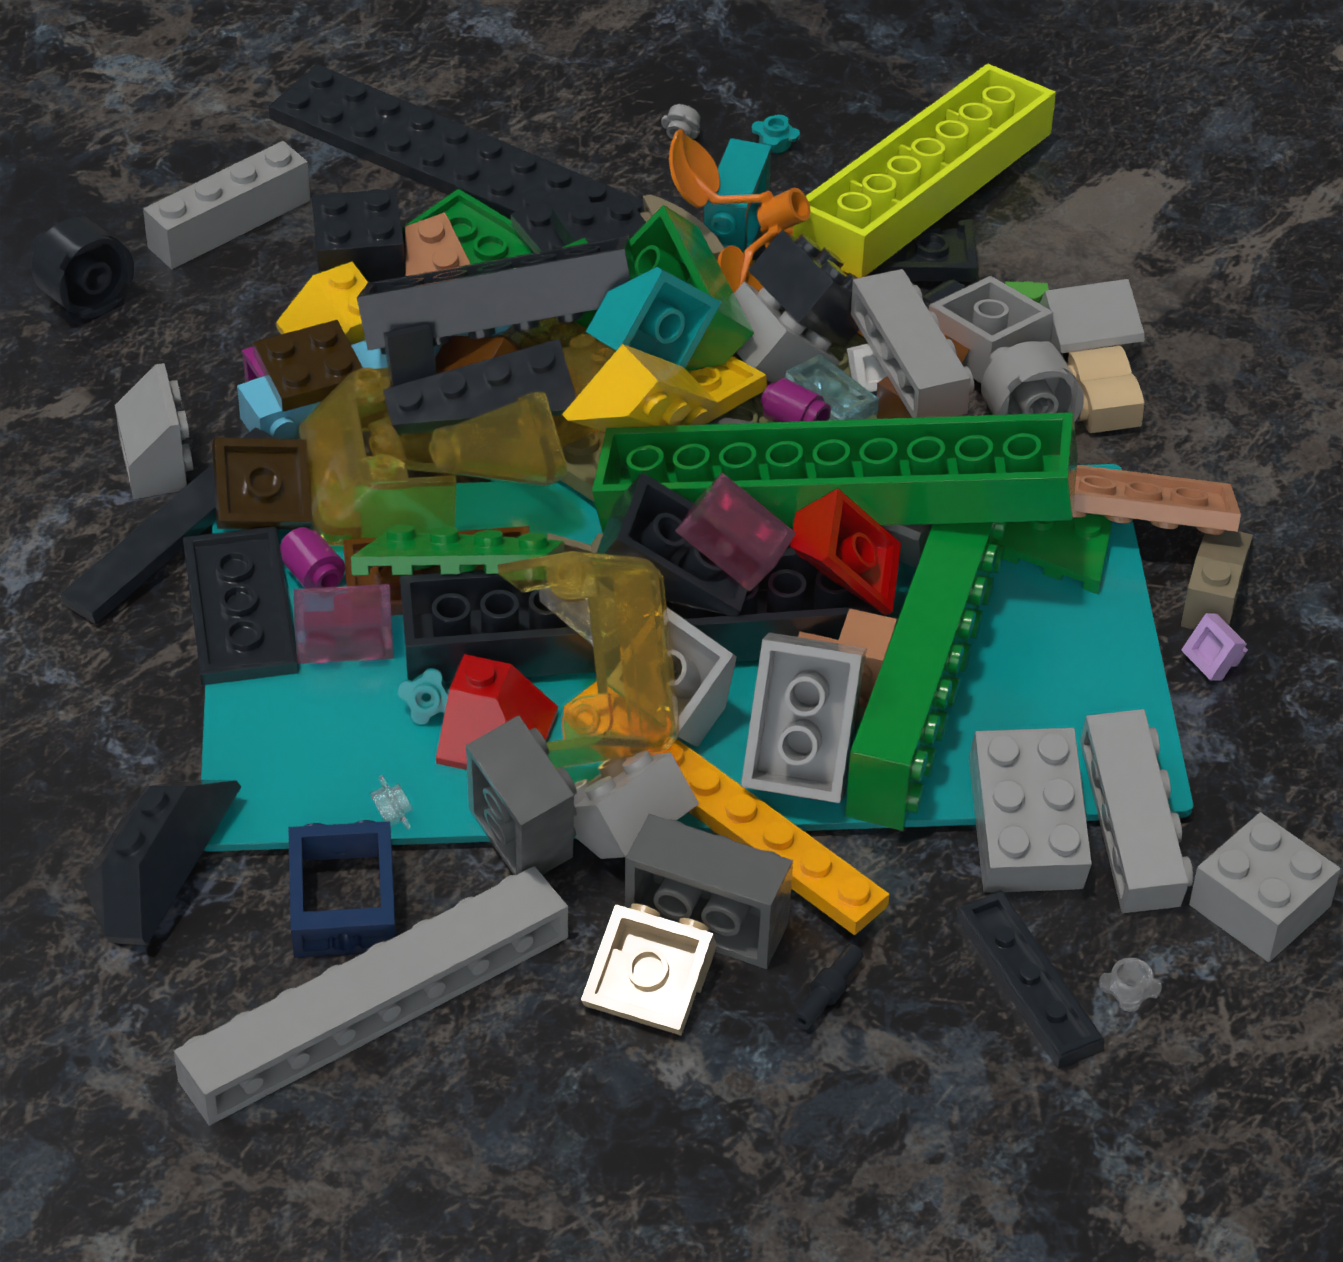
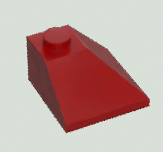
M838 488L795 512L790 547L795 550L798 556L807 560L823 575L886 616L893 612L901 543Z
M464 654L449 689L436 755V764L467 770L466 745L518 715L529 730L536 728L547 743L558 715V706L512 664Z

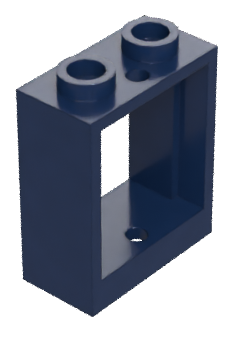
M361 820L350 824L325 825L322 823H310L305 826L288 827L290 923L294 958L363 954L373 945L395 938L396 922L390 821L375 822L372 820ZM379 857L381 907L305 912L304 861Z

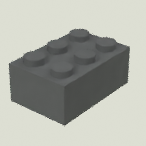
M519 715L466 745L469 810L513 875H518L533 866L543 875L573 858V837L576 836L574 816L577 815L574 806V795L577 794V789L569 773L563 767L556 769L547 755L550 754L549 748L541 733L536 728L529 730Z
M649 814L625 858V907L630 909L631 904H642L655 909L660 913V918L679 923L680 918H688L703 923L709 928L708 932L714 935L717 944L715 952L767 969L789 924L793 860L781 857L772 851H763L732 841L726 836L714 835L686 826L677 820H667Z

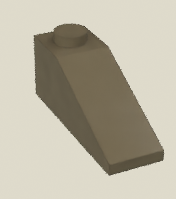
M1225 530L1220 535L1204 534L1187 590L1181 627L1195 630L1206 613L1218 614L1230 626L1253 534Z

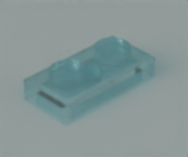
M821 354L786 371L787 379L823 396L824 402L831 406L830 420H861L878 413L879 398Z

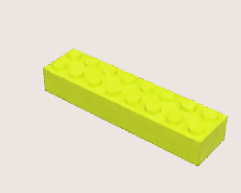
M986 64L809 193L806 198L810 205V217L808 220L793 226V236L798 239L801 234L806 235L821 250L826 247L838 256L844 263L841 267L842 271L847 274L852 273L857 278L865 277L1048 137L1052 130L1056 92Z

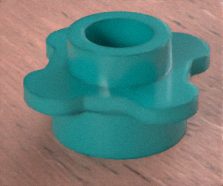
M784 115L770 116L764 122L756 121L752 124V132L759 135V144L772 146L771 153H781L788 150L791 142L797 141L800 137L799 130L792 128L788 117Z
M427 669L413 681H402L398 687L399 697L406 700L411 709L410 717L417 724H426L431 716L439 712L445 713L449 693L445 682L442 680V673L437 669ZM425 692L431 695V699L428 701L422 698V694Z

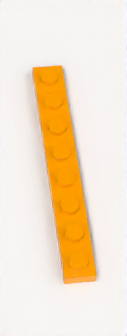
M599 681L593 683L563 706V719L613 757L624 754L626 758H630L646 750L649 751L650 755L671 752L699 803L689 813L717 834L726 836L732 841L763 851H772L781 857L793 860L791 889L853 935H856L888 907L890 894L747 789L741 787L740 784Z

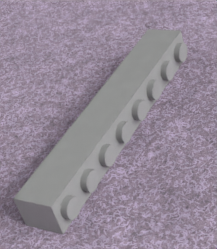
M535 866L518 875H510L498 885L475 897H467L461 900L455 907L432 919L418 922L410 930L395 938L373 945L367 952L350 961L328 968L322 975L305 984L283 991L275 999L260 1007L236 1015L230 1022L205 1035H198L189 1039L183 1046L173 1050L178 1082L210 1126L567 939L568 906Z

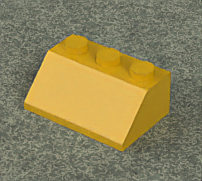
M622 344L562 415L568 421L605 432L606 428L705 425L710 417L709 412L718 402L684 367Z

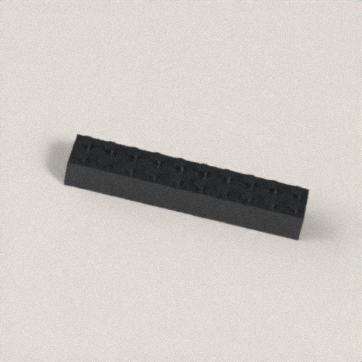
M793 548L760 551L741 612L736 617L632 594L591 570L592 562L557 565L549 573L486 574L484 570H476L460 574L433 573L400 576L407 680L410 681L423 674L425 670L433 668L442 673V680L445 683H451L464 654L512 664L525 677L613 671L660 603L737 656L736 661L759 660L762 639L768 633L798 637L801 631L839 640L849 609L885 616L823 575L807 560L799 557Z

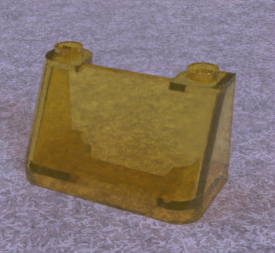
M545 392L529 393L519 397V400L453 426H443L431 433L398 435L392 426L390 416L368 424L372 436L370 437L369 445L374 458L392 469L535 486H548L565 479L567 474L565 457Z

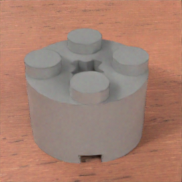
M1048 341L1023 342L1011 347H1000L990 355L989 366L982 378L981 392L985 403L993 415L1073 413L1074 422L1078 419L1084 404L1083 390L1062 355L1052 343Z

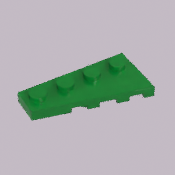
M1087 513L1085 517H1073V520L1008 522L1003 541L998 540V544L1005 546L1004 560L1014 564H1018L1020 559L1043 567L1044 575L1060 581L1064 575L1083 582L1082 589L1098 594L1113 521L1106 519L1104 515Z

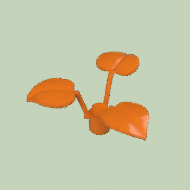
M683 128L675 133L671 142L669 166L677 190L688 203L696 208H700L708 200L712 204L761 202L757 207V218L761 226L760 232L764 235L746 248L744 253L734 245L725 247L721 250L717 260L733 293L736 292L743 282L760 291L763 285L748 271L755 262L752 260L754 253L764 244L767 248L781 230L793 236V226L808 220L810 217L808 199L798 188H791L776 196H773L769 190L761 194L720 196L716 194L719 189L720 178L714 160L698 142L688 137Z

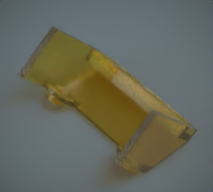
M361 368L350 373L299 425V439L307 440L312 528L320 533L329 545L340 546L343 545V540L379 537L386 532L388 527L394 525H411L418 532H430L433 529L442 527L455 528V475L408 478L407 468L399 459L386 454L366 455L362 431L394 430L383 392L384 389L390 388L388 368Z
M576 551L498 564L499 575L521 592L550 587L551 591L564 601L578 602L588 600L598 694L579 697L566 707L562 717L563 740L546 742L550 752L547 756L554 767L559 769L561 767L566 768L618 758L622 755H625L627 758L646 750L650 754L657 753L671 747L679 735L680 724L664 580L659 569L647 559L640 557Z

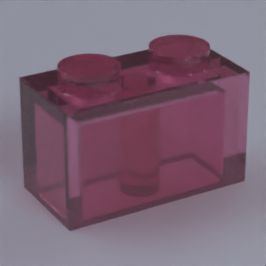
M723 473L699 496L675 530L749 592L775 567L796 535V532Z
M390 584L294 589V627L298 664L394 659Z

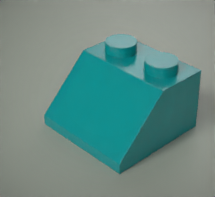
M656 267L608 291L586 332L616 351L624 344L685 368L718 310L721 301Z

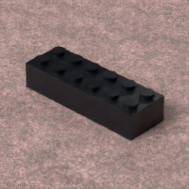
M629 236L370 282L366 284L357 296V302L367 349L380 348L381 354L386 355L384 332L428 324L432 331L433 346H438L451 342V335L468 333L470 339H477L494 335L496 333L495 328L512 325L514 331H522L540 326V319L557 317L558 323L577 321L584 318L583 312L599 309L608 291L636 278L637 275Z

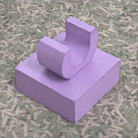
M1211 613L1204 615L1181 649L1209 680L1222 681L1231 666H1238L1248 651L1245 647L1246 642L1218 614Z

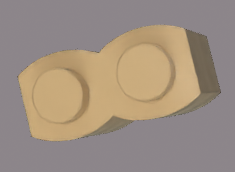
M1118 345L1069 352L1068 366L1084 393V404L1077 421H1083L1089 433L1142 426L1144 399L1139 383L1131 372L1129 360L1124 349Z

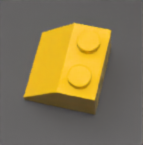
M353 262L313 275L277 320L278 331L284 334L338 320L351 345L365 341L357 296L368 283Z

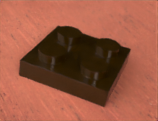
M338 320L253 342L254 356L282 412L368 389L367 374Z
M214 437L212 452L217 529H257L276 526L277 530H294L300 527L311 528L312 508L306 439Z

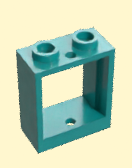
M730 138L718 167L720 185L716 194L720 196L751 195L768 191L770 188L772 146ZM708 200L704 205V225L714 233L724 248L734 245L744 253L746 248L753 244L759 236L761 226L757 218V207L761 202L712 204Z

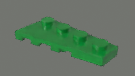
M394 525L388 527L385 533L351 556L352 575H369L370 569L374 566H392V575H412L414 570L428 568L432 565H440L441 574H460L472 571L478 565H484V572L486 574L549 573L565 559L564 541L547 540V535L543 533H527L514 538L503 537V533L497 530H484L474 535L459 534L458 529L451 527L436 528L430 532H418L411 525Z

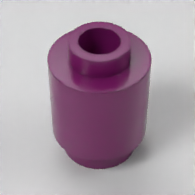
M782 378L776 383L769 384L762 395L761 406L764 407L763 415L771 422L829 421L831 406L824 402L823 396L787 378Z
M300 527L289 532L282 540L280 545L282 561L307 592L322 594L333 590L340 583L345 572V563L320 533L306 527Z

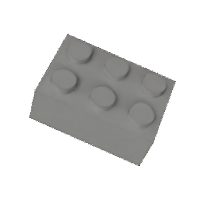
M768 633L762 639L741 787L836 803L841 802L846 790L850 752L853 744L867 648Z
M1075 728L975 731L969 754V765L983 893L1083 889L1092 863Z

